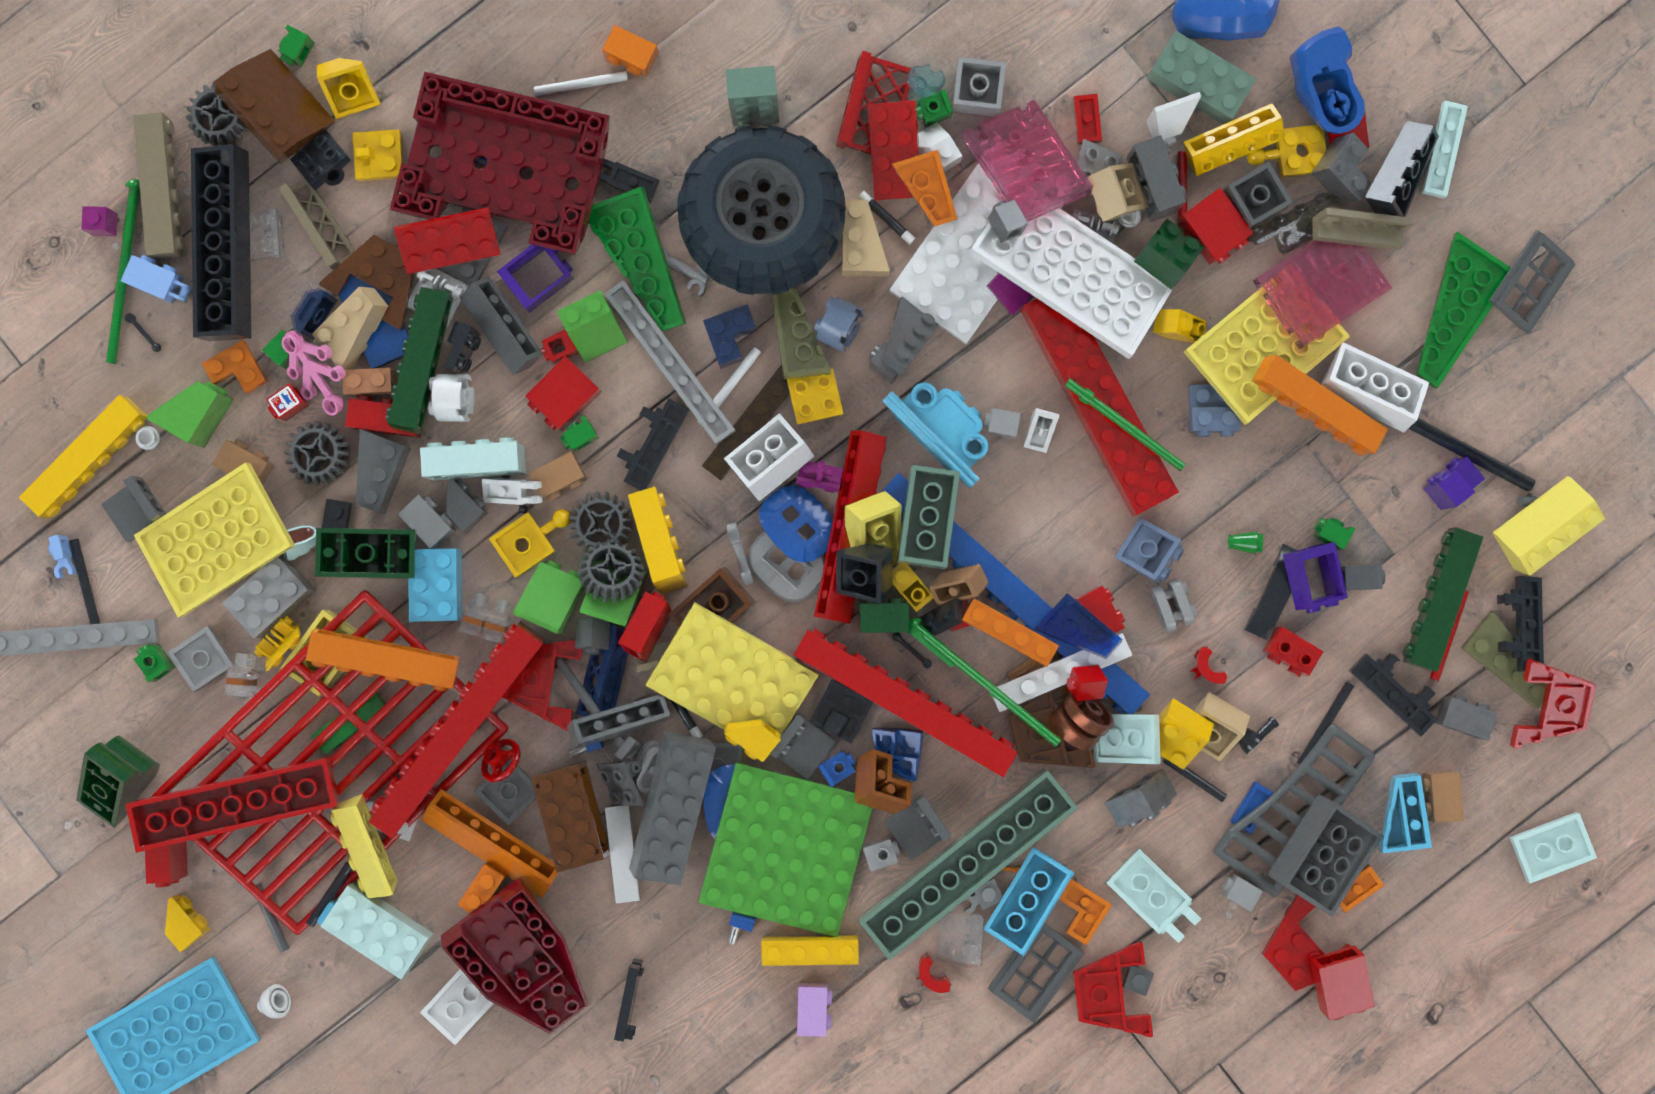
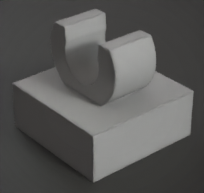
M617 736L612 742L619 748L614 755L620 760L628 762L633 761L643 746L639 739L629 736L627 739Z

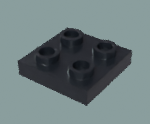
M326 129L290 158L294 166L315 191L324 183L329 186L340 184L345 177L342 168L352 161Z
M455 321L447 341L453 344L444 367L454 374L468 373L472 365L470 358L473 351H477L481 344V338H479L481 334L472 326Z
M831 679L809 722L852 744L873 701Z

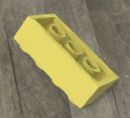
M1567 476L1492 533L1513 569L1530 576L1605 520V517L1596 501L1571 477Z
M363 794L340 802L337 807H333V813H330L333 825L335 827L338 826L342 834L339 835L342 847L344 849L347 848L351 856L348 858L352 870H356L359 879H357L361 892H365L367 898L393 895L398 880L377 828L368 822L371 814Z

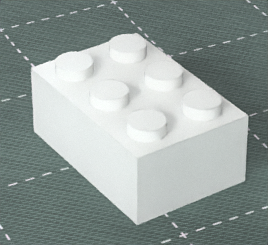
M779 413L724 459L757 500L760 501L811 460L814 455L806 443Z

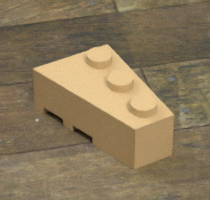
M845 200L846 214L843 229L842 276L889 277L890 270L868 200Z
M358 287L312 335L321 346L328 345L331 348L332 356L330 358L335 365L342 366L344 370H356L358 366L357 361L362 351H366L368 347L367 342L372 332L376 331L388 305L375 288Z

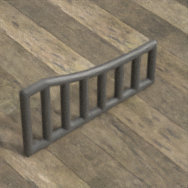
M1330 724L1290 777L1268 799L1229 827L1214 847L1213 853L1271 896H1278L1284 888L1282 884L1276 881L1272 885L1225 851L1231 840H1236L1270 866H1273L1277 858L1240 831L1253 823L1283 846H1286L1290 838L1260 816L1270 808H1273L1296 826H1299L1303 818L1282 804L1280 800L1290 791L1309 806L1312 805L1316 798L1297 785V782L1305 773L1336 795L1333 802L1341 806L1374 760L1375 754L1340 727ZM1333 736H1336L1363 756L1356 768L1326 747ZM1320 755L1350 776L1342 788L1312 767Z

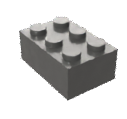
M1161 135L1135 144L1126 157L1128 163H1133L1148 204L1146 212L1150 222L1176 214L1186 203L1185 199H1187L1186 190L1183 185L1180 186L1177 179L1179 176L1175 163H1171L1169 145L1167 141H1163Z

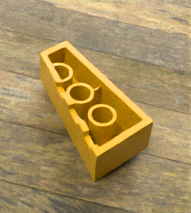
M651 487L629 494L628 498L652 582L660 594L687 587L683 573L686 572L682 558L678 557L676 551L679 550L676 536L672 537L670 531L673 528L670 515H665L663 507H666L667 504L663 493H658L656 487Z

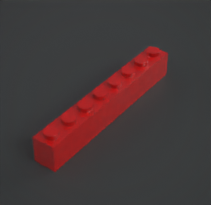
M851 430L814 617L850 624L854 613L855 597L836 592V552L839 549L851 547L845 527V506L877 494L876 490L882 472L883 455L886 451L887 437L867 431Z

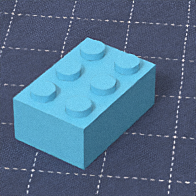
M421 549L415 551V579H408L409 622L462 620V550Z

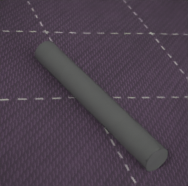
M564 658L557 660L556 665L590 714L601 712Z
M261 883L257 884V886L263 891L264 889ZM258 901L280 953L288 950L289 945L276 917Z

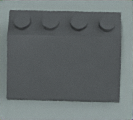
M1318 794L1267 875L1333 917L1383 838V835L1337 803Z

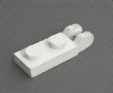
M483 478V502L516 505L543 502L541 496H527L526 489L542 488V484L539 481H526L522 479Z

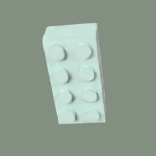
M500 438L499 443L490 442L489 439L475 440V444H469L466 441H453L451 446L442 445V443H427V447L420 448L422 477L432 481L449 480L450 478L464 479L526 474L525 446L520 444L518 440H514V438Z
M356 882L347 885L320 926L399 979H403L410 972L434 933L381 898H367L366 893L361 892Z

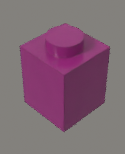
M82 206L81 230L92 236L116 237L118 213L107 207Z

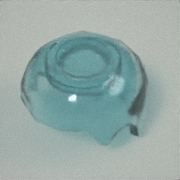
M929 64L912 67L907 79L911 91L921 98L939 93L946 81L941 70L933 72Z

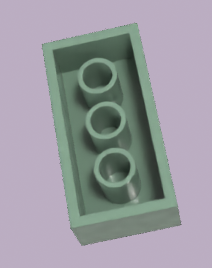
M1176 30L1147 77V80L1179 99L1200 92L1201 98L1195 108L1221 124L1232 121L1257 79Z
M775 66L727 69V95L733 126L741 128L753 124H761V126L768 127V125L773 126L779 122Z
M912 465L910 467L897 563L943 570L947 568L960 476L959 471Z

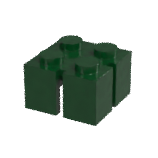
M1166 219L1134 262L1172 290L1204 249V246L1190 235L1184 236L1182 234L1184 231L1169 219Z
M903 598L888 599V603L881 604L864 600V604H859L860 633L909 632V603H903Z

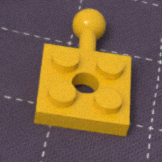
M1317 125L1284 128L1285 138L1276 142V149L1264 151L1261 148L1246 155L1247 161L1253 166L1262 164L1264 160L1278 159L1281 178L1311 175V172L1326 152L1324 131ZM1301 145L1306 148L1307 155L1305 157L1297 154V146Z
M559 509L554 512L552 520L539 527L530 512H527L490 537L489 540L514 577L518 578L556 552L545 535L557 527H567L571 522L569 519L571 514L565 509ZM521 538H525L529 543L528 549L524 552H520L516 548V543Z

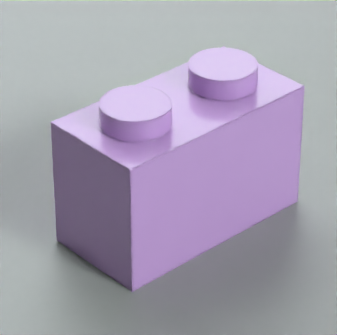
M799 982L797 1036L826 1037V1029H831V1015L827 1014V1005H832V990H827V983Z

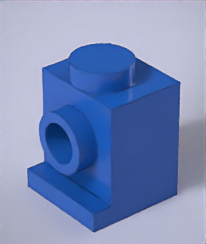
M842 750L819 764L818 767L832 787L856 772L854 766L857 763L850 752L845 754ZM841 763L844 766L843 771L837 772L834 769L835 765Z

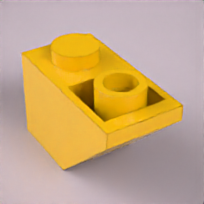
M1160 309L1154 321L1153 333L1168 339L1195 343L1206 333V321L1181 309Z
M900 563L892 570V586L916 612L934 598L930 590L907 564Z
M761 719L727 723L724 727L727 741L734 746L739 744L745 749L744 752L753 760L758 758L763 762L781 740L780 733Z
M181 893L168 899L165 935L179 952L190 948L211 930L207 926L208 922L205 917L197 914L192 908L193 905L190 899L184 895L182 896Z

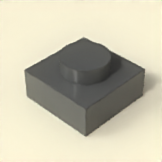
M1129 966L1122 987L1146 996L1154 973L1138 966Z

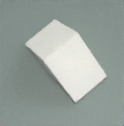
M1036 408L1032 412L1024 447L1047 453L1059 414Z

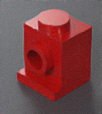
M562 330L542 340L544 347L541 348L543 356L546 361L551 360L554 365L564 356L569 358L580 354L566 330ZM557 346H564V350L562 352H556Z

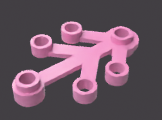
M296 331L287 332L282 338V347L289 353L287 374L293 380L303 376L302 388L300 390L302 397L310 400L317 395V389L312 385L314 380L325 397L322 401L324 411L331 416L341 412L345 405L343 398L333 394L321 374L337 382L345 377L344 368L340 365L332 368L312 360L307 354L315 355L319 360L325 361L332 356L331 348L328 345L318 347L305 342L301 334ZM299 359L303 363V368L299 365Z

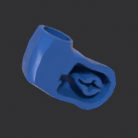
M1176 0L1173 7V22L1179 33L1191 39L1210 38L1231 41L1263 37L1276 16L1280 0Z
M1339 26L1321 31L1305 41L1290 55L1295 89L1299 100L1315 124L1323 131L1332 134L1351 131L1359 125L1365 113L1364 100L1354 83L1352 72L1347 64V61L1352 56V45L1346 31Z

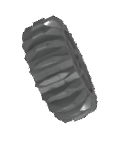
M212 82L211 89L207 85H203L204 91L202 93L195 90L197 98H189L193 105L186 107L187 111L191 113L186 116V119L191 122L188 126L194 131V136L201 138V141L205 144L210 142L212 146H217L218 143L226 145L227 141L235 145V137L243 139L240 133L242 130L249 132L248 128L245 127L235 114L229 111V107L216 94L214 83ZM203 116L209 119L210 131L204 126Z
M319 421L315 422L314 427L312 423L307 422L305 425L306 430L301 426L297 427L299 434H290L294 441L286 442V445L290 446L291 449L284 451L285 455L291 456V458L285 460L286 464L292 465L289 471L291 473L297 472L296 478L299 480L304 478V483L310 484L313 482L316 486H319L321 481L323 484H329V477L332 480H337L335 472L343 474L344 470L340 468L341 465L348 466L349 462L343 460L344 457L350 456V452L344 451L345 448L349 447V443L342 442L345 439V435L338 434L339 429L336 427L331 428V424L325 423L322 426ZM319 435L311 445H304L309 438ZM328 438L333 444L334 455L328 452ZM308 450L321 451V454L326 455V457L315 456L314 453ZM301 452L307 456V469L302 463ZM323 462H331L326 469L316 472Z
M597 491L595 492L594 500L590 494L586 495L587 503L581 499L578 500V503L582 506L581 509L577 507L572 508L578 514L577 517L570 515L569 519L576 521V524H571L568 527L571 530H577V532L571 535L573 539L580 537L576 543L577 546L586 543L584 546L585 552H588L590 546L596 549L597 543L589 539L601 532L611 539L609 540L610 545H615V542L618 540L622 547L624 544L620 539L623 538L627 541L630 539L624 532L625 530L633 531L632 527L626 526V523L633 522V518H625V515L629 514L631 510L629 508L622 510L626 504L624 501L616 504L618 496L614 495L609 500L610 495L608 492H605L603 499H601L600 492ZM599 504L613 507L610 511L600 515L592 509L593 506ZM587 513L591 519V525L587 532L584 533L582 522L584 515ZM616 514H618L620 520L617 534L611 528V521L615 518ZM595 517L603 520V517L606 518L604 525L607 530L600 527L596 529L598 522Z
M607 540L606 545L603 546L598 541L596 549L590 546L588 548L589 554L584 553L582 555L583 561L579 562L580 570L578 571V577L581 579V586L586 587L585 592L587 594L593 593L594 600L601 596L603 603L607 601V598H612V603H615L616 598L619 597L624 602L626 594L632 597L634 595L633 589L638 590L640 588L639 582L643 581L642 572L644 571V566L640 564L641 557L636 556L635 549L629 550L627 543L621 547L618 540L615 542V545H610V541ZM603 559H606L605 562H603V563H601V564H597V566L594 567V565H595L596 563H598L599 561H601V560H603ZM609 565H611V570H613V578H611V573H609ZM625 576H629L624 582L616 585L617 581L625 579Z

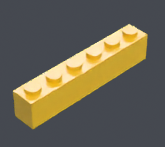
M118 395L19 498L38 517L49 519L56 516L61 511V506L77 495L78 488L83 483L85 484L92 480L95 476L94 472L100 466L106 465L111 460V455L117 449H121L127 444L129 436L133 432H138L145 425L144 421L148 416L129 397Z

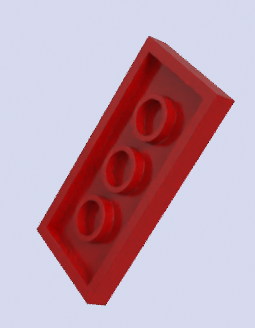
M916 100L868 104L874 201L914 198L891 164L920 155Z
M489 207L394 227V233L407 274L501 255Z

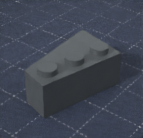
M360 429L356 505L385 515L410 453V448Z

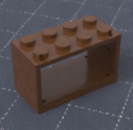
M586 760L542 772L532 777L531 780L556 873L604 860L610 854L609 843Z

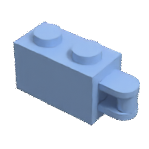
M133 255L131 256L122 276V282L172 304L175 298L187 303L192 287L182 283L184 278L176 274L177 269L166 264L163 267L155 265L156 260L142 255L141 259ZM180 286H181L182 288H181V290H180V293H179V295H177L178 290H179V288H180Z

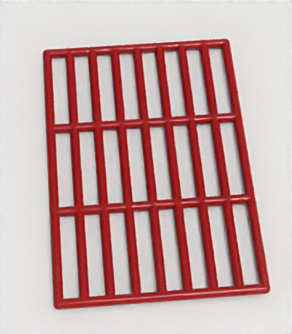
M367 590L361 591L322 629L334 632L366 602L375 613L352 636L364 637L377 623L384 619L393 629L381 641L393 643L401 636L410 647L430 651ZM308 643L152 796L169 793L224 738L236 748L197 786L214 783L242 755L254 764L242 776L273 769L269 763L331 703L341 714L289 765L307 761L349 720L358 731L330 757L332 768L365 737L376 747L336 785L339 796L383 753L393 762L362 793L367 803L401 770L409 757L413 758L415 756L414 752L424 738L429 740L431 737L429 733L434 724L401 756L391 747L446 691L434 689L394 730L382 739L373 729L417 686L409 684L408 681L365 723L356 712L389 680H386L385 676L380 675L347 706L338 695L360 675L361 671L351 669V672H348L330 689L320 679L333 667L332 665L318 667L312 672L302 663L306 659ZM294 670L306 679L244 740L233 732ZM456 676L454 688L461 693L460 691L465 684ZM314 687L323 697L262 757L250 748L300 698ZM492 710L484 721L487 719L497 729L436 789L434 787L431 788L427 793L428 796L407 819L408 827L425 813L428 805L441 789L446 792L484 755L485 750L489 746L494 745L508 731V726ZM442 715L439 719L443 721L446 717ZM324 810L307 813L246 874H243L235 864L280 820L263 823L228 858L216 848L235 830L217 834L210 842L204 837L192 840L295 935H300L309 926L306 924V921L316 906L299 923L291 918L288 913L349 854L347 848L341 847L306 883L279 907L270 897L331 837L341 845L339 835L342 834L339 831V827H335L333 823L321 814ZM315 821L324 831L262 891L252 881ZM396 834L393 839L389 836L383 839L382 843L385 850L402 834ZM356 870L350 872L333 900H336L343 893L347 885L353 883L359 877Z

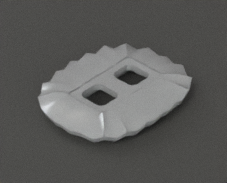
M764 531L750 546L747 558L750 570L768 590L786 602L798 603L809 599L820 587L825 557L822 555L814 561L802 563L794 561L787 556L780 565H777L770 559L771 553L777 546ZM797 531L803 540H808V538ZM794 563H799L805 568V573L797 581L793 580L787 573Z

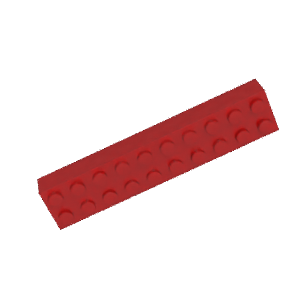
M1038 298L1023 305L1020 311L1132 517L1178 494L1179 491L1160 456L1087 403L1085 405L1078 399L1079 396L1064 386L1069 378H1071L1084 389H1090L1095 393L1094 396L1148 435L1095 337Z
M522 621L517 625L512 623L504 634L503 638L505 641L503 644L498 642L490 652V661L488 663L484 661L475 671L473 677L476 679L473 683L468 681L459 694V701L453 700L443 715L446 718L443 721L438 719L429 733V736H431L429 740L424 738L414 752L416 757L414 759L411 757L407 759L399 772L401 776L399 778L394 776L384 791L385 797L380 795L369 811L371 817L368 822L391 839L394 838L543 644V637Z
M815 628L812 632L807 630L793 654L795 657L1004 778L1018 754L1013 749L1015 746L1013 743L1001 736L998 740L993 738L994 732L980 724L978 728L971 725L973 720L960 712L957 716L950 713L952 708L939 700L936 704L931 702L929 694L918 688L914 692L908 688L910 683L897 676L895 680L888 677V670L877 664L874 668L866 664L868 659L857 652L852 656L846 652L848 647L836 640L833 644L825 640L827 635Z

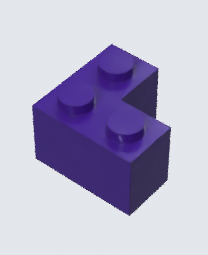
M1468 457L1453 458L1445 465L1446 470L1441 473L1436 472L1427 479L1428 484L1423 489L1440 510L1458 507L1474 494V488L1485 480Z

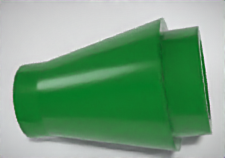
M1254 531L1229 535L1228 549H1235L1255 555L1256 552L1262 553L1263 534Z

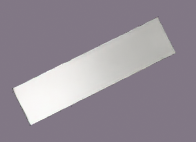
M630 806L605 807L615 902L640 901L638 879L634 878L629 869L634 851Z

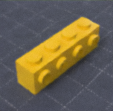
M1269 104L1184 141L1187 162L1194 174L1199 176L1284 139L1283 121L1274 105Z

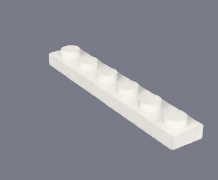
M1123 633L1055 661L1049 664L1048 667H1041L1001 684L997 688L1014 702L1020 704L1067 684L1072 667L1099 664L1102 669L1132 656V653ZM993 698L999 712L1008 709L996 698Z

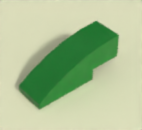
M376 692L356 714L366 723L386 703ZM339 715L312 734V739L314 740ZM348 720L320 747V750L324 755L333 752L351 738L358 729Z

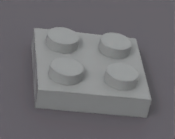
M206 626L167 652L193 692L199 691L236 666L211 626Z

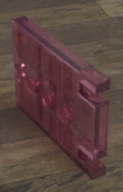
M1035 100L1027 102L1026 109L1023 111L1018 106L979 123L977 131L973 132L971 127L963 130L962 138L1003 201L1007 203L1015 199L1027 222L1092 192V184Z
M1317 240L1312 241L1253 280L1257 288L1262 285L1267 291L1263 297L1289 335L1293 332L1296 333L1299 340L1295 343L1299 349L1392 289L1364 246ZM1273 278L1278 285L1275 287L1270 279ZM1304 325H1306L1310 333H1307L1305 331V329L1303 328Z

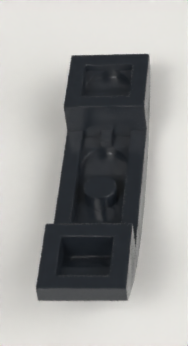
M1285 544L1281 546L1273 564L1275 567L1256 608H1253L1244 628L1245 631L1265 640L1271 634L1291 595L1283 554L1297 550Z

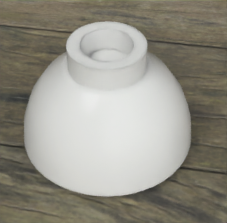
M274 984L262 993L257 1007L261 1013L269 1018H283L290 1011L291 998L286 988L282 985Z

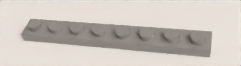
M624 280L604 294L713 442L718 445L733 434L735 429Z
M158 619L0 632V656L160 643Z

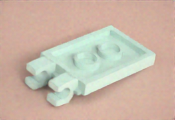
M1139 848L1106 881L1158 934H1164L1166 931L1178 943L1185 936L1173 923L1182 914L1194 925L1201 920L1189 907L1192 904V899Z

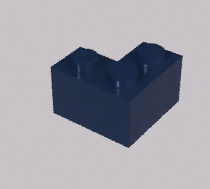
M748 304L703 320L720 369L743 361L735 339L757 331Z

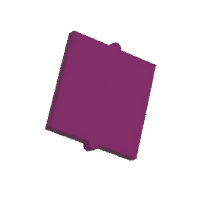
M999 272L986 286L1011 315H1014L1024 304H1027L1028 299L1032 296V294Z

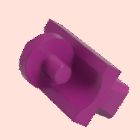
M820 460V463L808 461L799 469L796 484H800L801 487L805 488L815 487L824 489L825 492L830 493L838 492L843 468L824 465L825 461Z

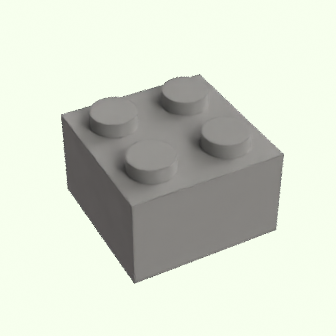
M959 57L952 103L953 112L998 117L1001 110L1006 62Z

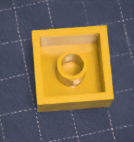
M1173 698L1159 714L1160 756L1184 770L1209 742L1214 723Z

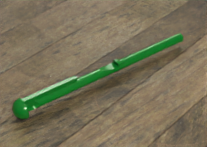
M130 179L125 184L129 191L106 363L116 364L127 285L121 279L131 256L140 190L138 179Z
M913 618L909 620V634L951 668L954 665L957 666L976 683L986 688L990 692L988 695L1000 701L1053 746L1056 747L1061 741L1059 737L921 626V619Z

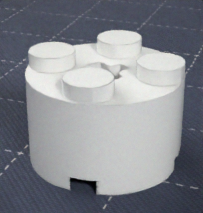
M437 374L436 377L430 378L429 388L432 391V401L428 404V411L430 415L435 416L437 421H470V418L467 416L468 414H473L475 402L474 387H469L468 381H472L470 375Z

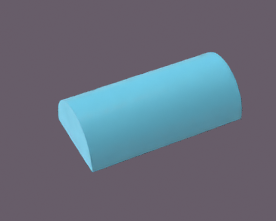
M1033 847L983 930L1022 956H1025L1075 873L1054 858Z

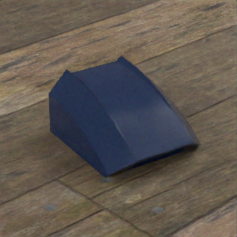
M320 288L305 291L290 315L293 329L314 340L315 337L312 333L326 320L338 300Z

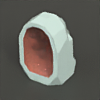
M298 526L288 529L287 531L295 546L283 553L286 561H290L310 552L316 546V529L312 526Z

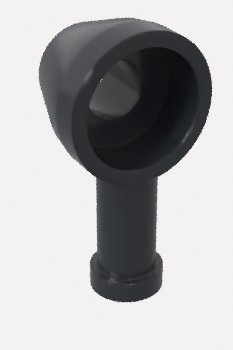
M1270 717L1257 732L1247 728L1245 735L1238 742L1243 752L1247 755L1274 728H1277L1279 723L1273 717Z

